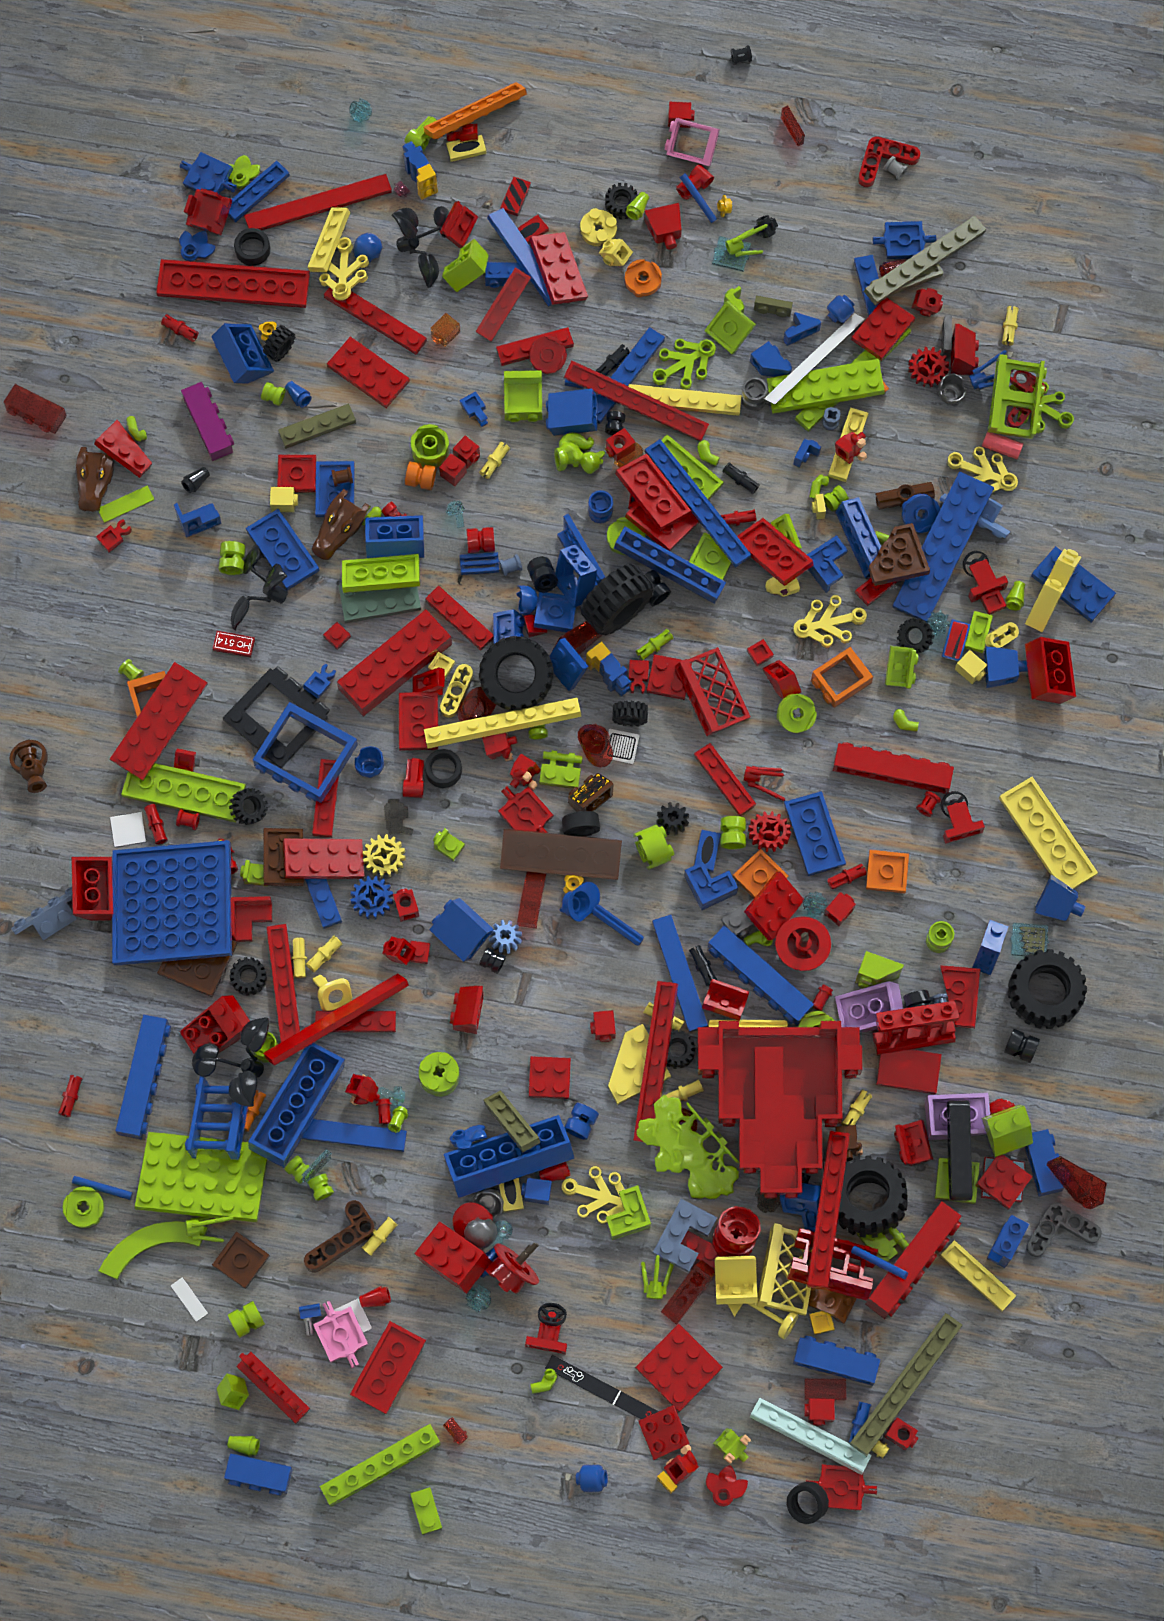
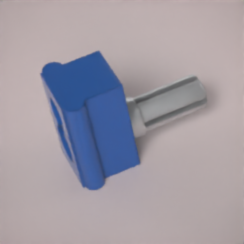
M320 1303L299 1307L300 1319H304L307 1336H310L308 1321L310 1334L313 1335L312 1317L322 1316Z

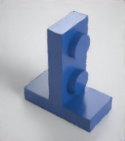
M993 920L989 921L972 968H978L980 972L991 975L1009 926Z

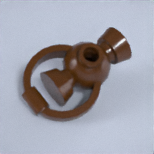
M28 739L18 743L10 753V764L18 774L28 781L27 790L30 793L41 792L47 787L46 782L42 778L44 767L48 760L47 750L42 743L36 740ZM32 746L39 747L42 750V757L40 760L36 758L37 749ZM17 753L18 757L23 762L20 767L15 765V757Z

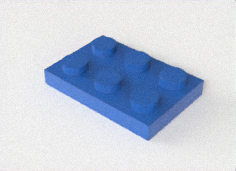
M316 461V517L325 516L331 501L343 489L348 491L345 499L354 504V461ZM350 467L353 483H342L334 487L331 470L340 471Z

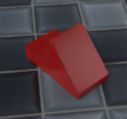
M438 667L413 676V692H438V696L443 695L445 669Z

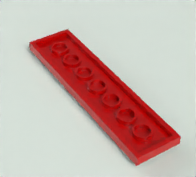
M161 259L156 294L158 297L306 308L310 271Z

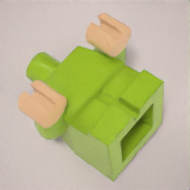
M726 1428L714 1441L713 1445L724 1453L723 1459L729 1464L737 1458L744 1462L749 1457L744 1450L751 1439L746 1434L738 1437L732 1429Z

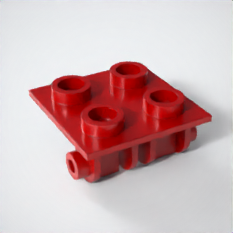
M674 1405L638 1421L653 1460L690 1444Z

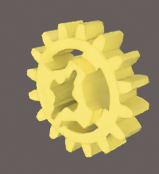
M388 834L385 835L384 839L377 835L378 840L375 841L371 838V845H365L368 851H363V856L367 857L363 859V862L368 864V871L373 869L374 876L379 872L381 878H383L384 873L391 877L392 871L396 874L398 873L397 867L403 868L401 861H406V857L402 855L405 853V848H400L402 846L401 841L395 843L396 837L394 836L390 840L388 839ZM383 853L386 854V856H387L386 859H383V857H382V854H383Z

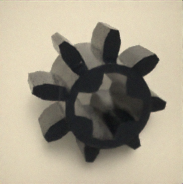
M764 215L756 220L757 226H754V229L767 224V228L757 232V235L768 238L776 233L775 230L778 224L775 218Z

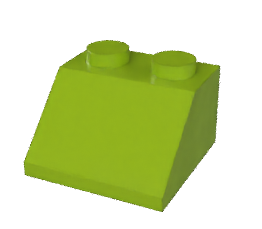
M866 951L855 983L863 989L888 981L892 982L900 977L904 964Z
M1017 1105L981 1118L994 1157L1033 1144L1032 1127L1025 1106Z

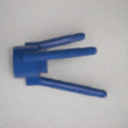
M1004 350L1000 354L1005 355L1007 351ZM1000 354L979 368L972 370L973 374L969 375L974 389L993 386L994 382L988 383V380L994 379L995 374L986 376L981 371L994 363Z

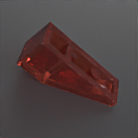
M585 621L560 636L558 641L565 638L580 655L602 635L598 634Z
M1062 1156L1047 1162L1048 1168L1074 1201L1087 1209H1093L1104 1203L1107 1182Z
M703 1260L698 1262L667 1302L661 1313L677 1325L714 1279L715 1270Z

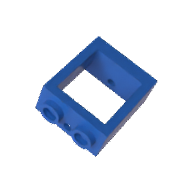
M575 544L560 550L555 574L558 578L557 587L572 606L577 607L582 605L589 592L593 590L597 569L578 545ZM574 570L579 575L578 579L573 574Z

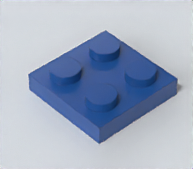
M539 592L534 627L572 633L576 607L572 606L565 595Z
M565 638L558 641L549 655L553 664V673L568 691L574 689L589 666Z

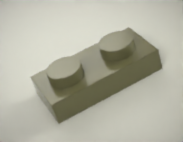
M756 295L754 310L762 314L771 313L779 317H791L793 302Z

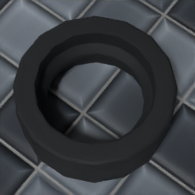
M248 228L236 236L234 248L236 256L241 263L256 266L267 260L270 255V243L268 236L263 231L257 228ZM249 239H258L263 243L262 251L255 255L243 253L241 246Z
M439 749L432 752L425 762V773L428 781L439 788H449L455 785L462 774L461 760L458 755L447 749ZM441 758L450 759L455 765L454 774L448 779H439L434 776L432 765L436 760Z
M580 811L565 815L562 818L563 833L576 836L593 835L600 831L599 815L592 811Z
M806 1481L790 1490L786 1505L793 1519L799 1523L811 1524L826 1514L829 1500L827 1493L820 1485L815 1482ZM808 1491L815 1497L818 1504L817 1512L807 1514L800 1508L798 1503V1494L800 1492Z

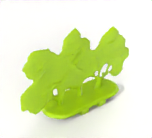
M663 1095L654 1103L656 1118L640 1120L639 1128L637 1129V1136L646 1145L660 1147V1152L655 1157L656 1172L670 1170L673 1173H681L684 1169H688L690 1171L688 1188L692 1198L702 1199L705 1197L717 1199L721 1194L728 1196L734 1193L733 1184L739 1178V1171L733 1166L724 1165L723 1156L724 1154H729L736 1163H739V1161L727 1148L726 1144L728 1142L720 1132L715 1134L712 1130L715 1127L708 1118L702 1119L688 1102L686 1105L693 1115L684 1116L681 1112L680 1099L668 1098L666 1095ZM697 1118L707 1129L703 1135H699L691 1130L693 1121ZM680 1120H685V1121H686V1122L683 1123L682 1125L679 1124V1121H680ZM710 1135L720 1144V1148L716 1153L707 1152L703 1147V1141ZM709 1155H713L712 1159H708L707 1157ZM716 1158H718L717 1162L719 1163L718 1169L715 1171L713 1170L712 1165L713 1161ZM722 1166L725 1169L724 1172H720Z

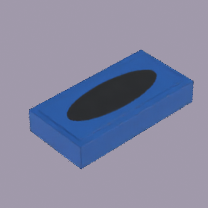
M701 830L694 865L703 862L707 871H714L721 833Z

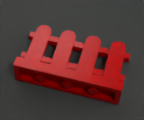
M251 1351L248 1355L241 1353L239 1357L242 1361L236 1367L297 1424L310 1408Z

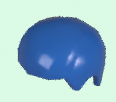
M372 233L360 235L354 242V256L357 258L360 255H366L370 263L381 254L383 248L381 240Z
M518 585L517 588L521 590L516 593L520 598L518 610L522 615H529L537 607L538 596L536 590L530 586Z
M373 746L360 749L359 756L355 758L357 773L368 778L380 774L384 768L382 752Z

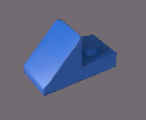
M795 312L793 321L796 326H791L786 330L783 340L788 346L820 331L821 321Z

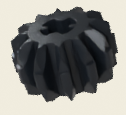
M669 802L668 808L662 805L661 811L657 812L658 819L656 823L667 829V835L673 831L676 836L678 835V830L684 832V826L689 825L687 820L689 814L685 813V807L679 809V803L672 807V803ZM672 816L676 817L674 821H670Z

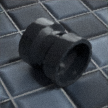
M609 411L606 418L608 423L605 425V433L614 435L622 430L626 415L619 411Z
M487 948L479 965L484 968L491 967V971L498 974L505 962L506 956L502 954L496 956L494 950Z

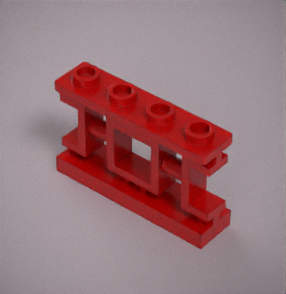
M955 1001L876 1013L878 1032L873 1033L872 1037L876 1053L878 1055L954 1043L956 1041V1030L953 1021L959 1020Z
M801 1228L798 1230L794 1247L804 1251L802 1259L793 1257L788 1272V1280L807 1284L810 1266L806 1264L807 1260L811 1261L812 1252H809L810 1247L813 1248L815 1232ZM835 1238L833 1258L843 1260L842 1270L831 1267L828 1290L867 1301L872 1290L873 1278L863 1276L865 1266L874 1268L875 1265L851 1253L853 1246H857L877 1256L878 1249L856 1244L849 1240ZM849 1259L860 1260V1264L849 1263ZM847 1271L858 1273L857 1278L846 1276Z

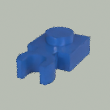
M327 664L322 666L320 674L315 671L303 684V688L318 699L330 686L331 682L328 680L335 677L336 670H333L331 673L325 672L328 667Z

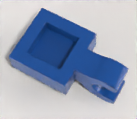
M476 391L460 400V405L469 418L475 415L481 427L488 424V418L483 412L486 406Z

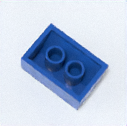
M224 323L211 336L234 383L248 384L274 372L267 355L263 353V347L251 324Z
M423 515L365 518L367 558L419 554V558H425Z

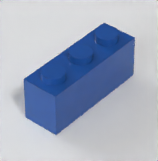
M1048 1129L1033 1132V1144L1025 1146V1151L1038 1197L1061 1192L1067 1183L1064 1173L1060 1172L1059 1165H1061L1059 1154H1055L1054 1136L1049 1133Z
M230 1453L224 1479L229 1481L228 1485L240 1487L241 1484L249 1485L248 1489L261 1492V1488L269 1490V1494L281 1496L282 1493L287 1494L293 1469L290 1466Z

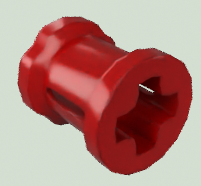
M926 791L924 794L925 798L921 804L916 806V809L921 814L931 817L933 814L932 810L936 804L940 803L941 799L935 793Z
M180 809L176 819V826L180 827L183 825L196 830L200 820V813L191 814Z

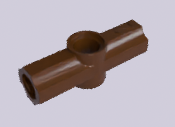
M932 482L912 486L904 484L897 489L875 493L876 504L879 510L897 506L902 507V504L909 498H903L901 494H907L909 498L917 494H927L935 499V490Z

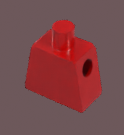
M679 203L645 210L644 221L655 243L665 242L666 249L669 250L677 247L676 239L681 238L682 232Z

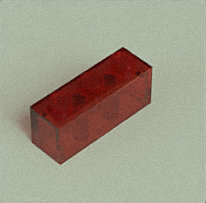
M14 384L4 400L6 411L10 415H18L26 423L31 425L34 423L46 433L50 431L56 434L67 416L63 407L17 384Z

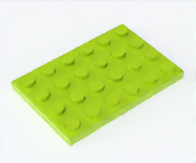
M148 1132L135 1202L136 1210L211 1218L233 1216V1220L258 1221L268 1159L249 1150L248 1142H242L239 1160L231 1159L225 1150L198 1149L196 1158H192L185 1148V1142L189 1136ZM200 1137V1139H199V1141H224V1142H225V1140H222V1139H213V1138H204V1137Z

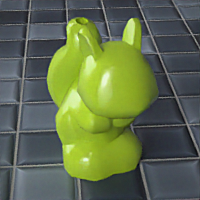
M567 433L560 439L559 448L554 450L556 468L558 471H564L568 464H572L573 467H579V464H581V467L587 474H592L603 464V459L601 458L605 456V452L583 453L581 450H588L593 447V438L589 437L586 440L579 433Z

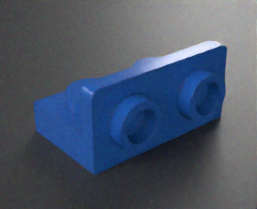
M487 262L485 286L492 288L504 286L515 267L522 272L523 269L518 262Z
M514 609L493 613L494 644L500 639L510 636L524 637V618L522 614Z

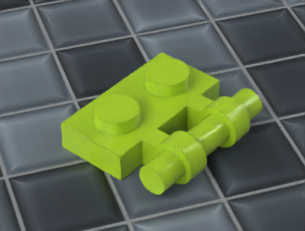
M555 750L551 752L544 751L543 759L550 760V764H542L539 784L571 789L579 787L581 768H573L574 763L582 764L583 756L575 755V753L571 752L563 754ZM556 761L568 762L567 767L557 766Z
M889 1228V1232L893 1236L891 1241L882 1232L878 1233L876 1238H872V1235H866V1238H862L859 1233H856L864 1245L878 1249L877 1257L887 1262L898 1254L894 1248L895 1245L899 1244L902 1249L909 1245L904 1239L905 1235L902 1232L900 1233L897 1228Z

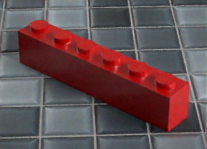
M848 742L838 743L833 771L942 794L949 792L954 770L953 766L945 762L933 763L926 758L914 759L906 754L894 755L887 750H881L880 752L867 746L855 747Z

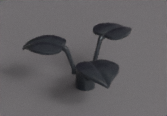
M443 206L437 207L433 214L437 227L417 235L419 220L416 213L411 208H402L392 214L404 235L397 239V248L400 252L409 251L410 254H421L418 256V265L427 288H430L439 275L438 263L432 254L427 255L425 251L415 249L419 246V238L441 230L449 211Z
M257 544L252 547L244 558L243 573L247 574L251 570L265 581L263 593L267 597L242 596L236 602L231 613V625L235 631L249 610L250 600H261L269 603L273 600L282 604L288 595V590L278 586L280 582L288 577L280 564H275L269 570L266 578L255 570L254 565L258 562L260 556V549Z
M264 1017L251 1020L242 1029L241 1043L246 1046V1052L251 1058L242 1060L241 1064L218 1058L219 1048L214 1044H204L196 1050L192 1059L195 1073L202 1077L210 1076L216 1069V1061L241 1068L243 1073H239L238 1077L230 1082L229 1095L236 1103L253 1107L257 1089V1078L263 1074L264 1065L257 1061L258 1057L254 1056L252 1052L259 1051L264 1045L269 1029V1018Z

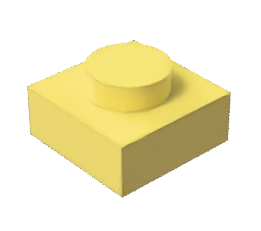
M816 494L815 500L812 502V512L816 513L817 519H825L826 508L823 494Z
M438 652L429 665L428 670L438 667L445 669L446 679L455 665V661Z

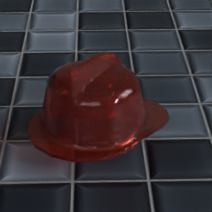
M476 687L467 694L458 710V719L462 722L490 716L496 704L486 696L482 687Z
M596 723L582 726L578 731L577 738L588 761L596 767H606L613 759V750L609 742L610 735L608 731Z

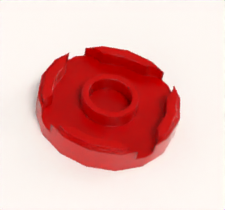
M540 337L530 347L529 359L537 371L542 370V373L545 374L555 373L566 362V349L562 341L556 337Z

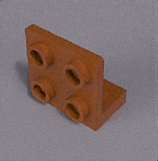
M811 1288L808 1306L826 1312L838 1322L845 1324L857 1298L829 1290Z

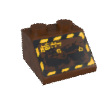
M599 773L594 776L590 775L584 780V784L580 788L575 787L569 792L568 803L576 812H594L613 796L614 784Z

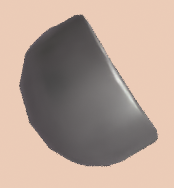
M947 374L941 379L937 391L941 400L951 405L958 404L964 399L967 388L964 387L961 376Z
M481 1190L473 1198V1203H478L485 1207L492 1214L493 1219L503 1211L504 1201L496 1190Z
M476 1218L470 1221L464 1230L465 1239L479 1249L489 1247L495 1241L498 1234L497 1226L491 1219L482 1220Z

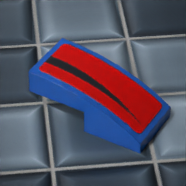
M951 620L942 657L956 661L962 658L970 624Z

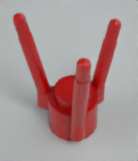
M746 766L744 781L748 782V786L757 788L785 801V798L756 784V782H760L761 775L783 777V773H778L782 771L781 768Z

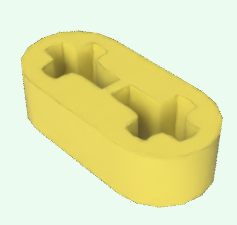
M1012 622L998 627L986 636V646L1003 647L1018 636L1019 629ZM1008 629H1010L1011 632L1009 633V635H1005V632L1008 631ZM999 637V640L994 643L993 640Z

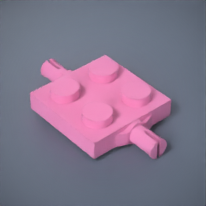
M327 1301L329 1309L326 1303L322 1304L327 1316L313 1324L331 1363L340 1358L347 1357L351 1368H354V1363L356 1366L359 1365L354 1353L367 1346L368 1342L351 1306L342 1311H334L331 1301Z

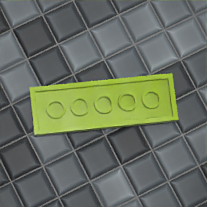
M879 359L811 370L776 404L771 403L772 414L885 394ZM789 375L767 378L769 393Z
M155 763L144 781L128 772L121 795L130 799L178 810L183 809L187 812L200 813V815L236 823L234 820L236 816H231L230 814L233 812V809H229V806L232 805L229 802L230 799H233L232 796L246 789V784Z

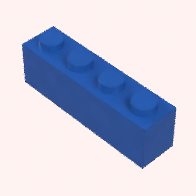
M804 1336V1338L800 1337L793 1364L873 1386L880 1359L876 1358V1354L870 1352L860 1354L856 1353V1349L845 1346L842 1349L836 1347V1344L833 1342L824 1341L823 1344L816 1342L814 1337Z

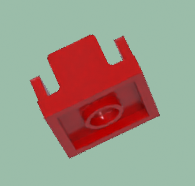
M196 189L194 196H188L184 213L188 215L186 225L221 236L233 200L210 190Z

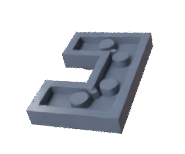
M680 1199L653 1254L659 1255L660 1258L689 1273L699 1253L681 1243L689 1227L708 1237L717 1217Z

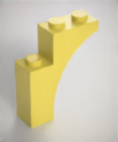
M1064 549L1026 620V625L1040 632L1044 631L1081 559L1076 551L1071 549Z

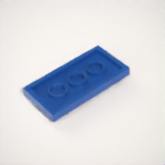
M279 509L246 528L247 533L254 543L259 546L260 552L271 568L275 564L281 565L283 571L288 576L282 581L286 590L291 589L320 571L318 565Z
M1055 546L1033 571L1031 577L1044 586L1062 551ZM1078 564L1060 599L1092 623L1115 596L1116 592Z
M822 791L785 801L784 806L807 875L811 876L846 866V861Z

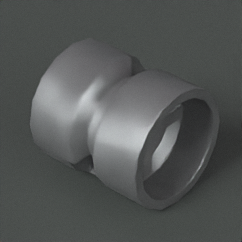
M757 377L750 378L743 385L742 404L748 410L757 411L765 405L766 400L764 398L767 395V385L762 379Z

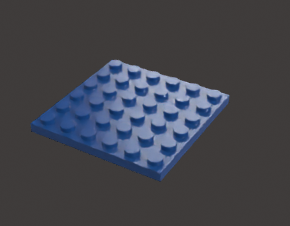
M229 840L113 850V965L232 956L231 842Z

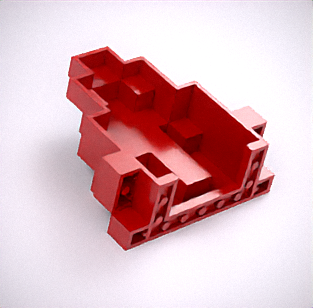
M719 1021L718 1027H698V1075H702V1078L712 1079L714 1075H718V1124H723V1127H735V1124L739 1126V1170H744L746 1174H754L756 1170H759L760 1195H765V1198H777V1195H785V1198H798V1195L802 1194V1170H806V1174H817L818 1170H822V1124H825V1127H837V1124H841L842 1075L846 1079H855L857 1075H861L862 1045H860V1027H841V1021H821L819 1027H739V1021Z

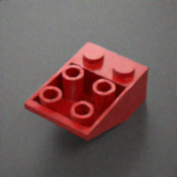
M233 995L221 996L179 1032L193 1054H195L199 1047L208 1043L216 1045L220 1053L241 1039L242 1029L250 1020Z

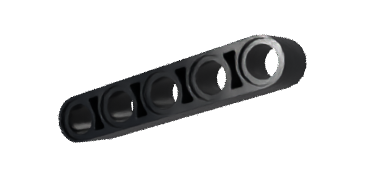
M969 1100L947 1101L950 1201L972 1200Z

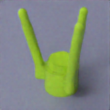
M767 224L756 229L752 228L735 238L725 241L729 255L735 254L737 258L743 255L762 254L763 250L741 251L744 248L742 240L767 228Z
M233 1216L216 1219L198 1217L186 1220L187 1236H192L193 1240L223 1243L224 1239L203 1236L200 1233H204V1225L233 1220Z
M659 1255L655 1259L654 1280L650 1281L649 1285L645 1262H641L644 1282L643 1293H647L646 1298L663 1299V1295H666L667 1285L674 1267L673 1264H669L662 1286V1282H658Z

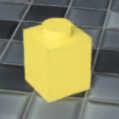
M271 487V512L279 509L280 512H294L295 506H298V494H295L294 487Z
M969 650L957 662L955 670L973 684L976 680L981 681L986 675L987 664Z

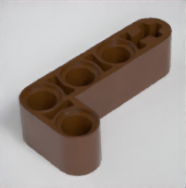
M349 1201L345 1206V1213L351 1225L305 1255L304 1263L310 1272H319L371 1238L375 1226L359 1201ZM358 1207L360 1212L358 1215L353 1216L349 1214L350 1209ZM365 1223L371 1225L370 1231L366 1233L360 1230V1227ZM346 1235H352L354 1240L352 1243L346 1244L343 1242V1238ZM329 1246L337 1248L336 1253L333 1255L326 1254V1249ZM321 1251H322V1254H323L324 1258L326 1259V1260H324V1261H323L322 1257H321L320 1254H319ZM311 1258H314L315 1260H317V1265H316V1266H314L313 1264H310V1263H311V1261H310Z

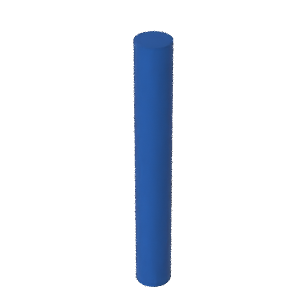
M686 173L681 175L679 178L709 221L713 223L717 220L716 216Z
M74 1176L72 1184L90 1187L94 1190L131 1200L133 1192Z
M853 1246L851 1253L904 1280L907 1278V1271L857 1246Z

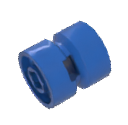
M603 490L596 491L589 497L588 514L592 521L601 524L611 519L613 514V498L608 492Z
M575 1103L571 1112L572 1118H568L564 1128L569 1134L582 1140H587L592 1130L590 1126L595 1124L599 1113L584 1104Z

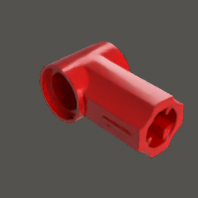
M699 164L691 171L689 179L696 189L700 190L701 188H707L713 182L714 176L702 164ZM683 182L676 187V190L683 199L688 200L692 196Z
M419 758L407 760L406 779L403 782V797L423 798L424 760Z

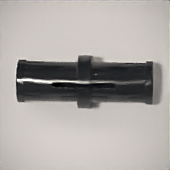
M621 344L612 355L609 354L606 357L607 360L596 369V372L607 376L630 353L627 347L624 349L625 345Z
M730 462L722 471L732 478L735 484L743 486L751 494H754L760 486L759 483L748 477L745 471H740Z
M701 945L695 946L696 951L693 947L689 952L697 965V971H700L706 983L705 985L709 986L710 979L717 980L710 967V960L706 959L701 949Z

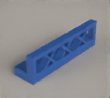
M860 498L842 501L835 513L864 577L868 578L870 577L869 565L878 555L881 548L880 542Z

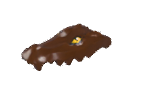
M81 447L76 460V478L79 492L78 505L79 510L94 512L100 511L102 497L107 492L108 484L111 483L114 464L113 458L106 453L87 452V447Z
M345 489L328 506L319 535L312 546V552L323 560H329L335 551L359 530L371 507L365 503L362 508H359L345 499L348 491Z

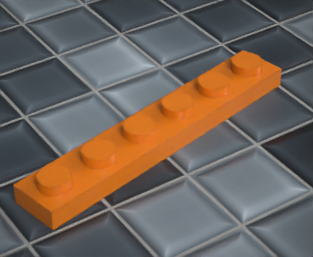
M515 82L424 126V132L432 139H439L451 131L458 130L459 127L465 124L472 123L474 120L487 116L496 109L503 108L508 103L519 100L527 95L526 88Z

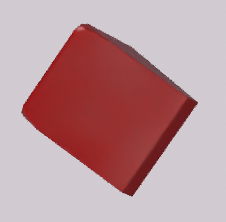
M535 615L524 616V623L529 638L547 633V629L534 627Z

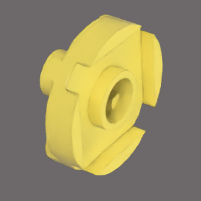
M597 208L591 209L590 212L583 216L580 222L582 238L592 246H601L608 239H614L617 234L616 218L607 211ZM601 225L603 230L599 229L596 231L595 226Z

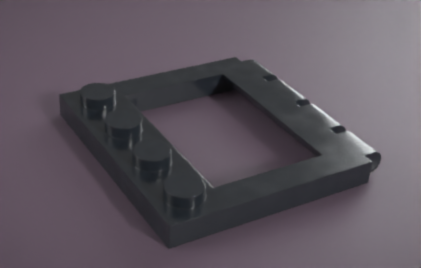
M279 666L274 670L270 668L223 717V721L258 750L269 735V732L245 711L270 684L298 707L325 722L328 719L327 714L330 709L320 701L313 705L317 698L305 689L299 693L303 686L292 677L285 681L288 674ZM305 726L287 746L276 738L265 756L281 769L310 739L316 730Z

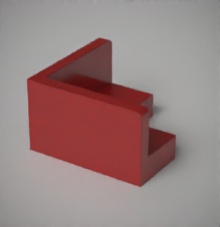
M231 897L232 940L235 942H252L253 922H272L271 897Z

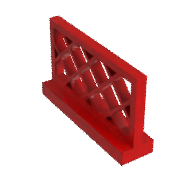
M718 647L690 659L682 660L675 666L707 737L751 717ZM710 655H716L718 659L717 666L707 662ZM698 662L702 664L700 673L694 671L690 663ZM705 666L715 670L712 678L703 675ZM718 671L725 674V684L715 680ZM701 678L711 682L708 690L701 688L699 684ZM713 684L723 687L721 695L711 692ZM726 689L733 691V701L723 697ZM709 696L719 699L716 708L709 705ZM722 701L731 705L729 713L719 710ZM734 706L740 708L744 716L738 718L731 715ZM717 713L727 717L725 724L718 725L716 720Z

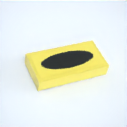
M478 135V140H456L446 143L451 162L486 154L482 135Z
M519 1178L499 1184L500 1194L504 1201L503 1211L509 1212L524 1209Z

